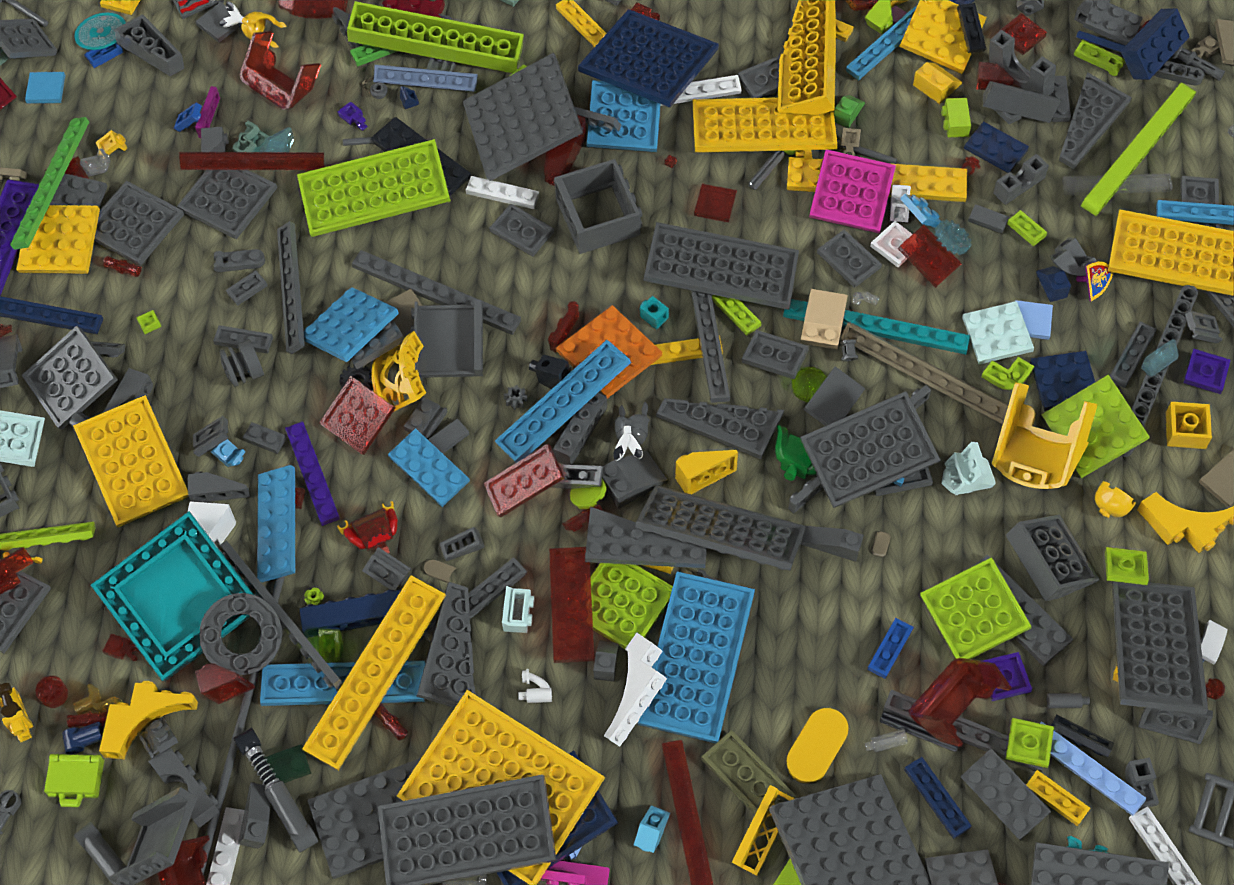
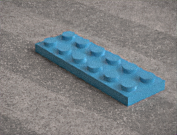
M292 465L258 474L257 578L260 582L295 573V467Z

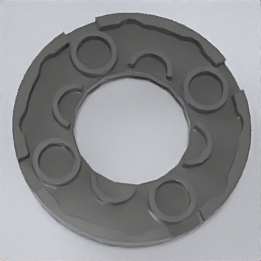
M237 593L225 596L216 601L207 610L200 625L202 651L212 665L225 673L246 675L257 672L266 667L275 658L280 649L283 633L281 621L275 609L267 601L256 595ZM233 615H250L260 625L261 640L250 653L236 654L228 650L223 644L221 637L222 627L226 620Z

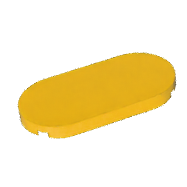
M822 708L815 711L808 719L790 749L786 760L788 771L796 781L809 784L810 782H817L825 776L848 735V722L839 711L831 708Z

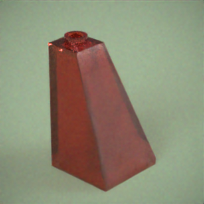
M578 116L583 133L546 152L544 176L545 182L555 186L554 178L569 173L586 141L584 117Z

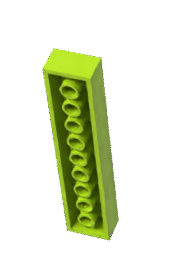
M356 1L354 2L347 27L349 42L508 73H514L518 69L524 34Z

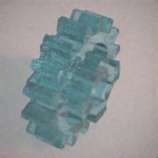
M947 219L945 221L942 220L934 229L936 231L935 235L938 237L937 241L941 243L942 247H947V251H952L953 254H965L972 246L970 243L972 240L968 238L969 234L966 233L964 228H960L958 223H954L953 220L950 222Z

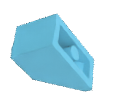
M650 806L639 825L634 846L639 847L643 851L654 853L668 822L670 812Z

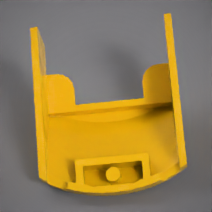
M1015 382L992 465L1006 478L1023 486L1038 489L1064 487L1070 480L1089 444L1087 440L1097 404L1084 401L1079 420L1071 424L1068 436L1033 426L1036 416L1035 410L1030 405L1024 404L1029 385Z

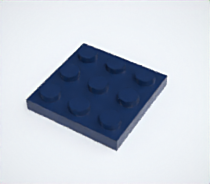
M1086 351L1031 358L1030 364L1034 366L1033 375L1044 411L1050 410L1096 382Z

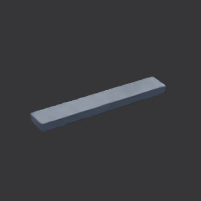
M375 65L373 82L476 92L478 75Z

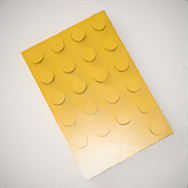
M146 395L73 425L117 528L189 497L188 489Z

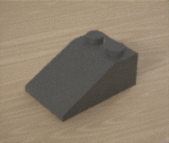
M647 451L643 452L641 459L630 455L618 461L613 460L603 466L602 479L606 483V492L618 509L652 491L655 485L660 486L668 481Z

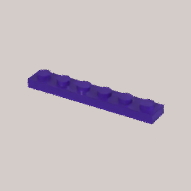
M300 422L286 427L288 438L321 525L340 520L304 423Z

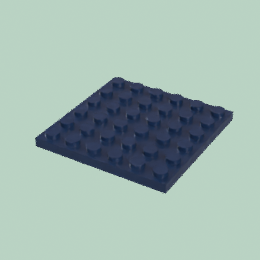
M628 9L578 65V71L670 108L716 53L719 44Z

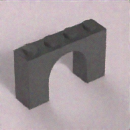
M1000 30L990 40L989 67L1022 89L1045 95L1053 93L1056 65L1042 56L1031 66L1029 71L1021 65L1015 56V38Z

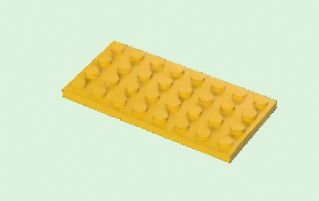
M778 98L693 99L695 152L837 149L834 111L819 115L779 113L777 111Z
M1119 209L1108 271L1181 286L1191 285L1196 289L1234 296V231Z

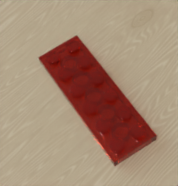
M586 547L549 549L554 663L595 661L590 562H585Z

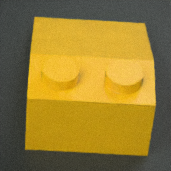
M737 450L692 452L688 455H682L676 461L675 479L684 493L692 495L737 471L738 452Z

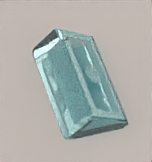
M1174 339L1170 340L1145 358L1141 368L1150 377L1178 359L1176 341Z

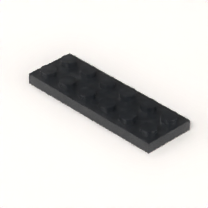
M394 117L371 137L374 144L384 152L428 141L397 117ZM438 149L450 196L471 178V173Z

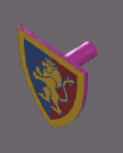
M1096 261L1086 265V275H1077L1076 277L1077 282H1087L1089 301H1093L1102 295L1112 279L1114 272L1108 271L1109 264Z

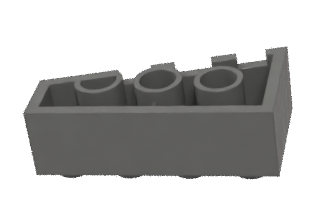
M143 14L114 29L118 45L165 74L172 76L184 69L182 54Z

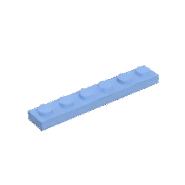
M1053 731L1050 755L1130 815L1134 816L1146 801V797Z

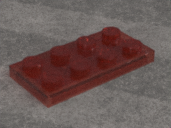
M546 444L486 481L484 486L497 516L503 517L562 481L565 477L551 446Z

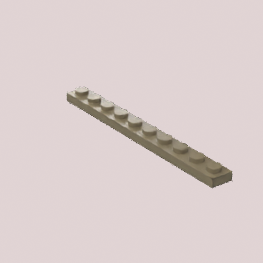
M851 322L847 323L840 338L841 340H856V344H854L856 348L1001 424L1004 423L1009 404Z

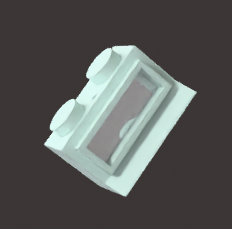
M506 586L502 618L504 632L527 633L528 626H532L533 615L530 614V608H534L535 597L531 596L530 589H515Z

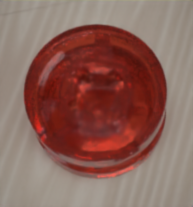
M57 676L44 677L36 686L37 698L48 708H57L63 705L68 698V688Z

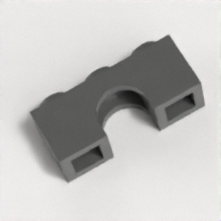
M1034 155L1023 163L1021 170L1015 176L1009 172L998 179L993 194L1005 205L1045 179L1049 165L1040 156Z

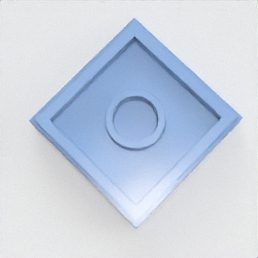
M1017 301L1029 336L1031 338L1049 340L1053 305Z

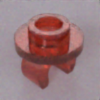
M973 156L970 158L966 157V162L962 165V169H965L967 166L971 167L970 176L974 174L975 168L980 169L981 167L979 165L980 161Z
M1209 678L1206 684V695L1211 699L1221 698L1225 692L1224 683L1219 679Z

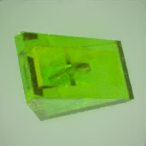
M319 628V654L326 663H341L343 638L340 629Z

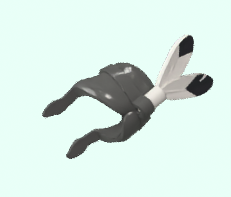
M646 402L643 404L642 414L633 415L629 419L625 417L626 413L623 405L620 406V417L615 420V433L619 441L613 453L615 461L623 457L627 447H629L636 458L641 459L643 457L640 445L647 438L648 423L650 421L647 417L648 405Z

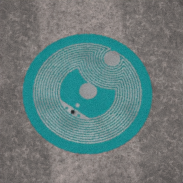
M115 13L95 14L79 24L74 34L75 41L80 47L88 50H99L109 47L117 42L114 29L126 22L123 17Z

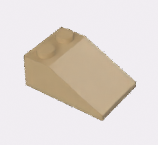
M811 289L801 335L802 344L838 350L848 295Z

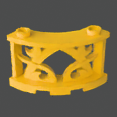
M415 331L409 333L402 341V344L373 360L372 385L378 408L384 416L419 400L426 394L419 377V372L415 370V363L418 362L419 353L424 347ZM394 362L399 364L400 369L396 374L395 384L388 380V372ZM403 394L408 395L409 398L405 400ZM397 397H398V402H399V403L396 404V405H394L393 401L396 402V401H397Z

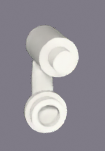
M529 669L522 671L523 683L530 684V681H532L540 688L519 692V700H527V703L552 702V690L548 683L535 674L529 673Z

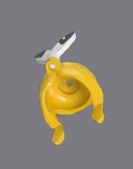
M232 2L226 3V9L231 16L221 20L220 26L230 27L242 23L241 29L248 39L260 45H270L273 48H279L276 42L259 38L264 31L266 19L279 28L287 27L285 23L278 22L272 15L262 12H251L243 17Z

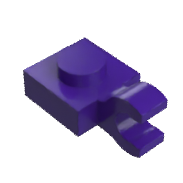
M349 102L338 111V115L349 125L354 122L361 131L368 127L365 124L366 119L362 117V110L352 102Z

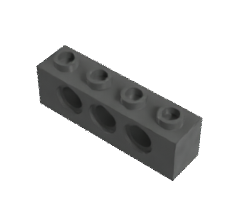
M597 393L574 414L553 448L554 460L565 465H573L607 409L606 396Z

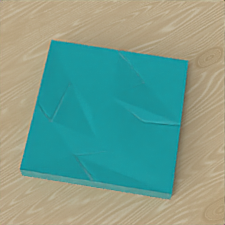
M190 511L91 584V587L164 682L203 653L200 644V625L205 613L216 601L237 593L254 595ZM237 614L230 617L222 627L221 637H225L251 616Z

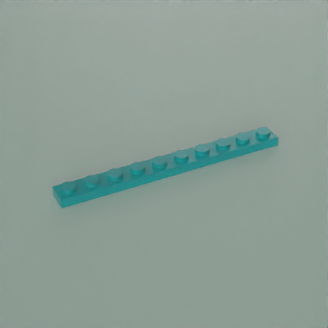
M791 299L789 310L784 309L783 317L804 321L808 302ZM845 310L842 324L843 330H845L847 323L851 322L878 337L965 355L970 335L849 310Z

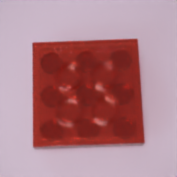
M350 376L319 423L360 454L365 455L396 407L356 378Z

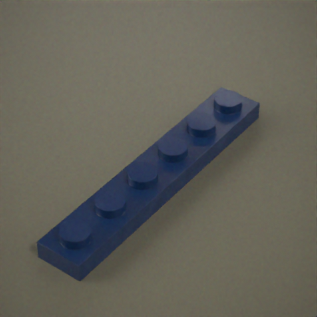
M0 296L1 317L71 330L78 326L83 332L98 334L103 322V317L99 314Z

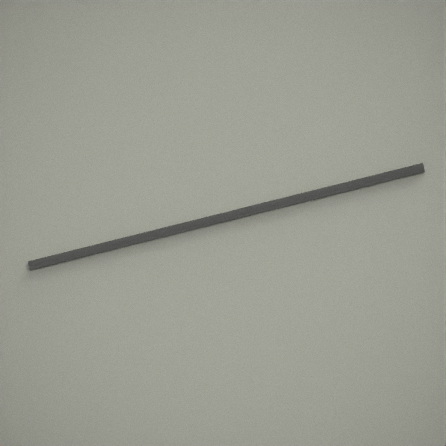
M285 576L276 578L272 597L277 603ZM259 671L249 675L216 795V800L218 801L216 807L219 813L209 820L193 878L197 882H202L238 747L233 738L243 732Z

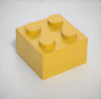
M1170 402L1166 411L1167 446L1206 449L1212 439L1210 404Z

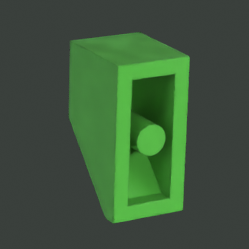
M851 95L843 96L835 107V122L849 128L865 102Z

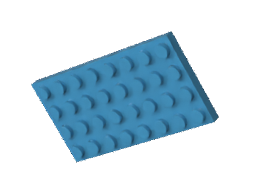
M676 573L657 646L662 650V653L652 666L653 669L666 677L667 680L640 717L638 725L711 743L719 741L755 589L686 573Z

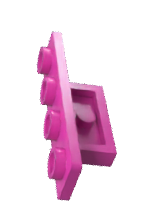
M559 861L548 868L540 880L546 881V885H559V883L568 885H608L610 869L602 866Z

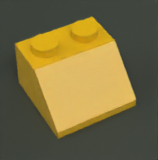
M926 62L915 72L913 86L939 104L962 84V81L936 63Z

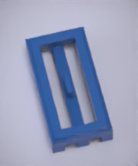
M116 42L103 49L90 50L85 53V57L92 64L93 68H96L123 53V49Z

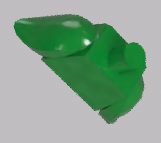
M778 425L775 455L781 463L780 468L786 471L784 477L789 481H793L796 476L805 479L808 475H816L817 473L800 438L790 434L788 439L787 428Z

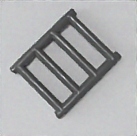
M1206 773L1205 780L1207 782L1194 824H1191L1188 831L1234 849V839L1223 836L1234 800V782ZM1215 784L1228 789L1215 832L1202 828Z

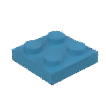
M904 194L900 198L922 224L935 228L941 226L942 222L939 219V214L928 207L929 203L924 198Z

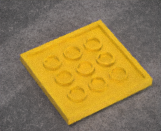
M919 0L899 47L963 74L971 53L967 51L957 10L958 4L949 0ZM978 13L982 28L987 17Z
M49 205L30 246L20 249L16 270L19 273L88 274L100 208L89 205Z

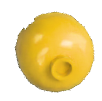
M1103 481L1095 493V502L1100 508L1099 513L1107 518L1110 516L1118 518L1127 515L1136 504V502H1133L1134 499L1117 487L1109 488L1110 483Z

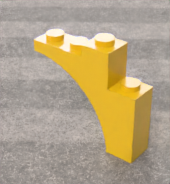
M1157 492L1142 500L1137 509L1167 545L1172 542L1178 543L1185 537L1198 553L1203 550L1209 551L1216 545L1215 540L1218 535L1226 529L1225 526L1228 524L1234 525V506L1217 512H1195L1170 503Z
M150 681L135 683L130 706L123 702H119L117 705H109L99 750L104 758L125 760L126 753L139 731L141 732L156 719L172 712L197 710L198 701L189 692L174 694L167 690L159 691L157 686Z

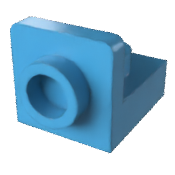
M228 439L215 446L211 451L227 467L239 465L246 452L244 449H238Z

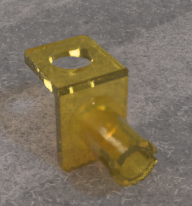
M88 684L89 696L77 702L75 701L73 706H76L74 709L77 714H81L93 707L104 714L109 710V706L105 705L109 703L117 705V703L123 701L116 696L102 701L98 688Z

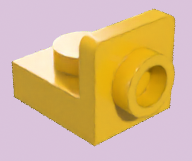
M112 130L96 142L101 156L105 158L118 148L123 151L127 150L125 138Z

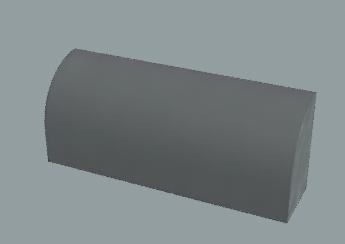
M993 81L988 84L983 94V107L1047 123L1051 122L1061 103L1060 98Z

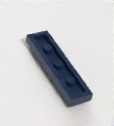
M923 757L904 768V771L953 839L971 829L972 825Z

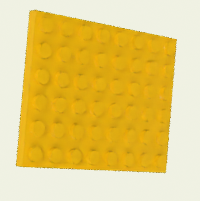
M466 690L397 794V797L406 801L543 774L546 781L555 852L557 854L605 777ZM551 862L508 871L529 885H537Z

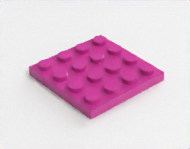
M825 150L809 218L880 233L896 165Z

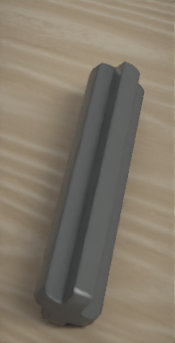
M775 151L752 177L748 186L753 190L757 189L784 158V152Z

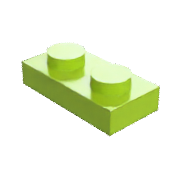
M1021 210L1007 222V225L1033 246L1047 235V231Z

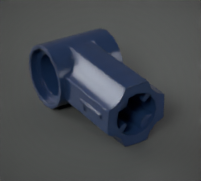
M96 722L83 728L64 730L62 736L65 753L77 754L82 752L84 747L102 741L104 732L102 723Z

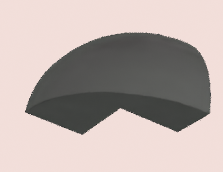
M1070 237L1055 249L1056 253L1050 256L1053 263L1061 270L1078 276H1085V266L1097 261L1095 257L1085 254L1076 238Z

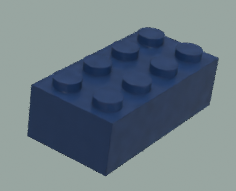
M1160 9L1121 50V54L1133 79L1150 80L1190 37L1178 9Z

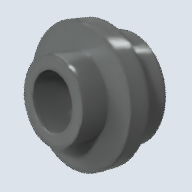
M375 83L370 87V93L376 99L384 98L388 91L384 83Z

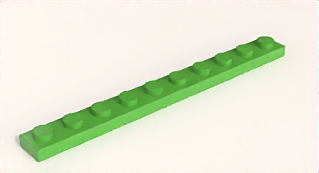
M86 117L74 118L70 121L10 244L14 250L30 246L89 124V120Z

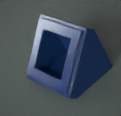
M401 86L400 99L404 109L419 105L415 91Z

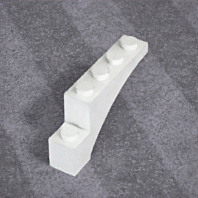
M638 633L635 634L625 649L628 651L626 686L619 709L604 735L619 747L626 740L632 728L639 721L646 708L651 704V701L667 680L666 677L652 668L662 650Z

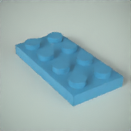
M416 428L388 454L389 458L441 507L470 481L458 467Z

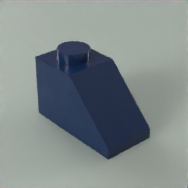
M1052 266L1036 271L1050 302L1068 297L1071 284L1063 270Z

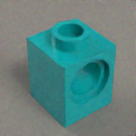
M652 296L640 305V317L657 330L669 318V308Z

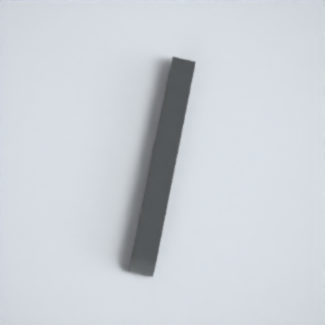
M1185 285L1182 287L1133 404L1132 411L1143 428L1186 325L1187 319L1185 314L1192 310L1197 298L1198 291L1194 286ZM1135 447L1127 451L1126 453L1122 454L1121 456H1130L1133 453Z

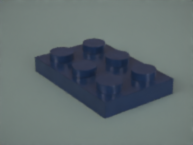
M984 121L964 146L965 150L1007 173L1015 168L1029 148L1028 145Z

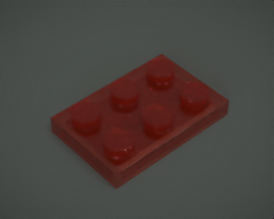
M924 224L897 248L935 288L962 264Z

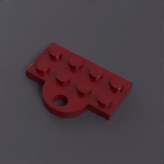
M384 0L382 5L387 8L441 18L438 14L443 12L445 1Z

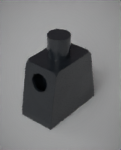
M543 355L539 362L532 360L529 364V370L536 373L538 382L550 389L554 388L571 372L568 361L548 355Z

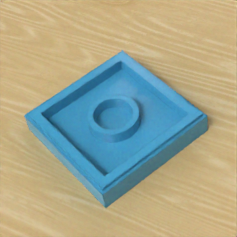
M30 72L25 97L26 103H61L65 73Z

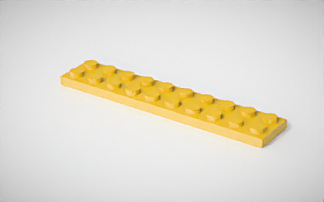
M789 157L787 190L815 192L823 159L812 158L805 160V158ZM893 164L896 167L888 197H891L892 185L911 186L910 195H915L918 198L966 202L967 169Z
M412 575L409 577L302 748L303 751L339 771L446 597L445 593Z

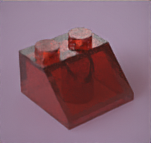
M214 663L206 664L202 669L195 671L201 694L218 704L255 688L253 683L239 674Z

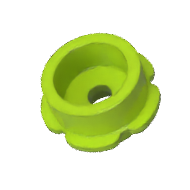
M312 588L305 592L304 601L307 605H320L324 594L320 592L319 588Z

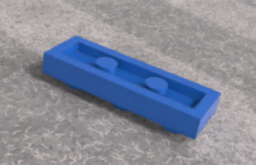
M895 618L867 670L886 679L914 627Z

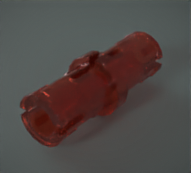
M109 256L104 259V267L116 270L120 274L126 273L138 277L141 273L140 266L130 264L124 259L118 260Z
M380 703L374 715L383 723V727L388 729L398 741L403 740L408 735V730L400 724L395 715H392Z
M87 711L85 714L68 715L67 719L70 720H67L68 728L81 727L96 722L105 724L108 711L97 713Z

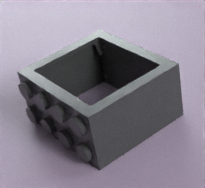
M615 159L554 178L556 201L579 254L640 235V228L643 227L640 219L642 211L639 206H636L635 195L633 192L630 193L629 182L627 178L624 179L622 166L618 165ZM612 187L624 216L584 229L572 200Z

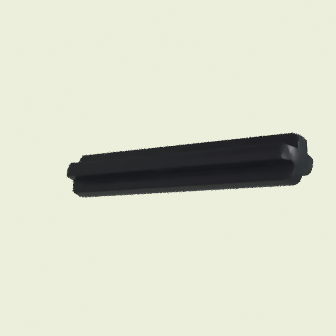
M883 711L880 722L954 752L958 750L960 741L886 711Z

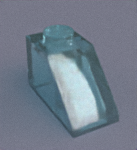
M290 127L266 138L264 145H261L260 155L264 163L279 166L285 165L294 140Z

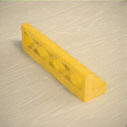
M771 785L732 860L733 864L758 876L779 833L777 827L767 830L765 821L768 817L772 816L769 808L775 805L774 803L778 795L789 801L795 799ZM766 834L767 846L758 849L756 845L757 838ZM754 854L757 855L759 861L755 870L745 865L748 856Z

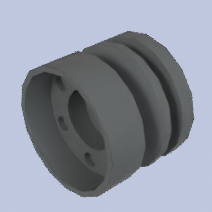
M250 339L238 343V353H235L231 346L228 347L231 356L227 357L224 349L219 351L222 367L234 388L239 386L236 379L239 376L243 384L246 383L245 374L247 373L253 380L265 376Z

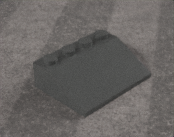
M1060 514L1018 522L1006 534L1011 546L1014 548L1045 601L1059 599L1100 580Z

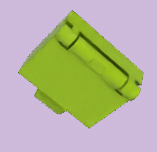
M50 754L44 792L48 797H59L61 807H79L83 798H98L104 759L101 755ZM65 797H74L77 799H65Z

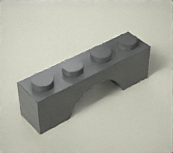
M168 748L148 762L165 784L182 782L188 786V792L198 797L191 818L200 828L219 813L216 807L218 801L212 794L207 795L205 793L207 787L201 779L197 781L194 779L193 776L196 773L189 764L184 766L182 761L185 759L178 750L174 752L171 748Z

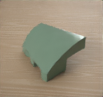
M247 121L245 123L247 127L245 132H240L239 139L235 142L232 149L243 161L249 164L273 140L269 135L260 131L257 125Z

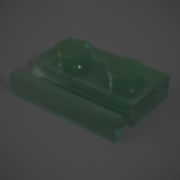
M302 744L264 757L267 759L266 762L270 764L269 767L273 768L272 772L276 773L275 777L279 778L280 781L287 783L312 774L305 751L302 750Z

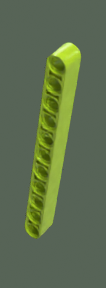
M1182 82L1087 195L1081 204L1082 208L1094 216L1100 213L1191 102L1197 91Z

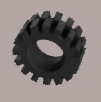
M354 364L353 368L349 365L347 367L348 371L344 369L342 371L343 374H340L339 381L342 392L351 400L354 397L356 401H358V397H361L362 400L365 399L364 395L369 397L370 392L373 393L374 391L371 377L372 371L367 366L356 369ZM355 378L364 379V383L360 386L354 387L350 385V382Z

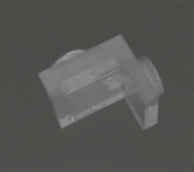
M101 148L98 149L96 156L81 159L80 165L88 177L105 173L110 164V157Z

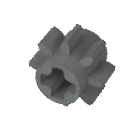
M518 385L511 388L508 387V393L504 394L506 406H511L514 410L519 407L523 408V401H528L527 395H525V388L520 389Z

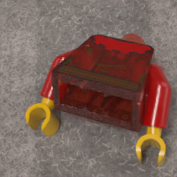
M390 501V507H385L384 503H382V509L353 521L350 525L345 520V527L341 528L337 525L340 533L345 535L350 543L360 549L369 551L374 548L377 550L379 547L390 554L386 543L393 540L398 524L393 501Z

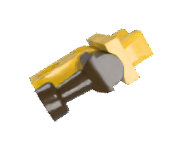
M10 683L0 684L1 714L5 717L2 719L3 724L14 736L18 737L20 742L32 738L29 729L33 727V724L28 718L20 694L14 687H11Z

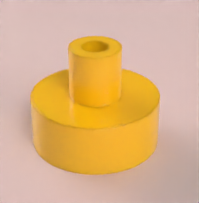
M795 151V156L797 158H805V160L812 159V151Z

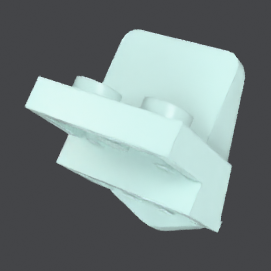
M971 442L961 453L954 452L945 462L946 468L943 472L942 485L952 494L959 495L988 489L996 484L989 462L986 458L982 457L978 442Z

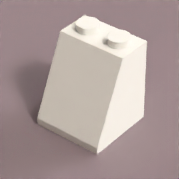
M189 503L188 511L194 515L219 548L236 525V520L229 504Z

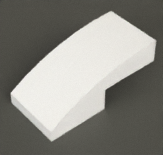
M892 185L890 221L908 222L909 208L900 198L904 194L910 195L911 186Z
M1211 620L1205 624L1203 637L1200 641L1202 659L1214 665L1223 647L1228 629Z

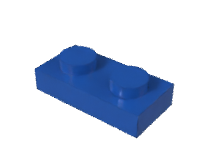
M196 102L180 113L174 129L180 132L188 128L193 122H197L201 117L200 111L202 106Z

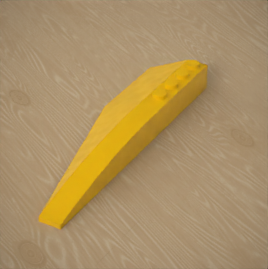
M799 0L792 19L793 25L788 31V40L785 41L783 46L784 53L780 55L777 111L779 113L819 115L834 111L835 0Z

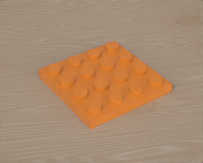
M613 305L556 347L557 352L574 369L606 340L610 341L630 359L631 363L599 391L607 399L662 357V351Z

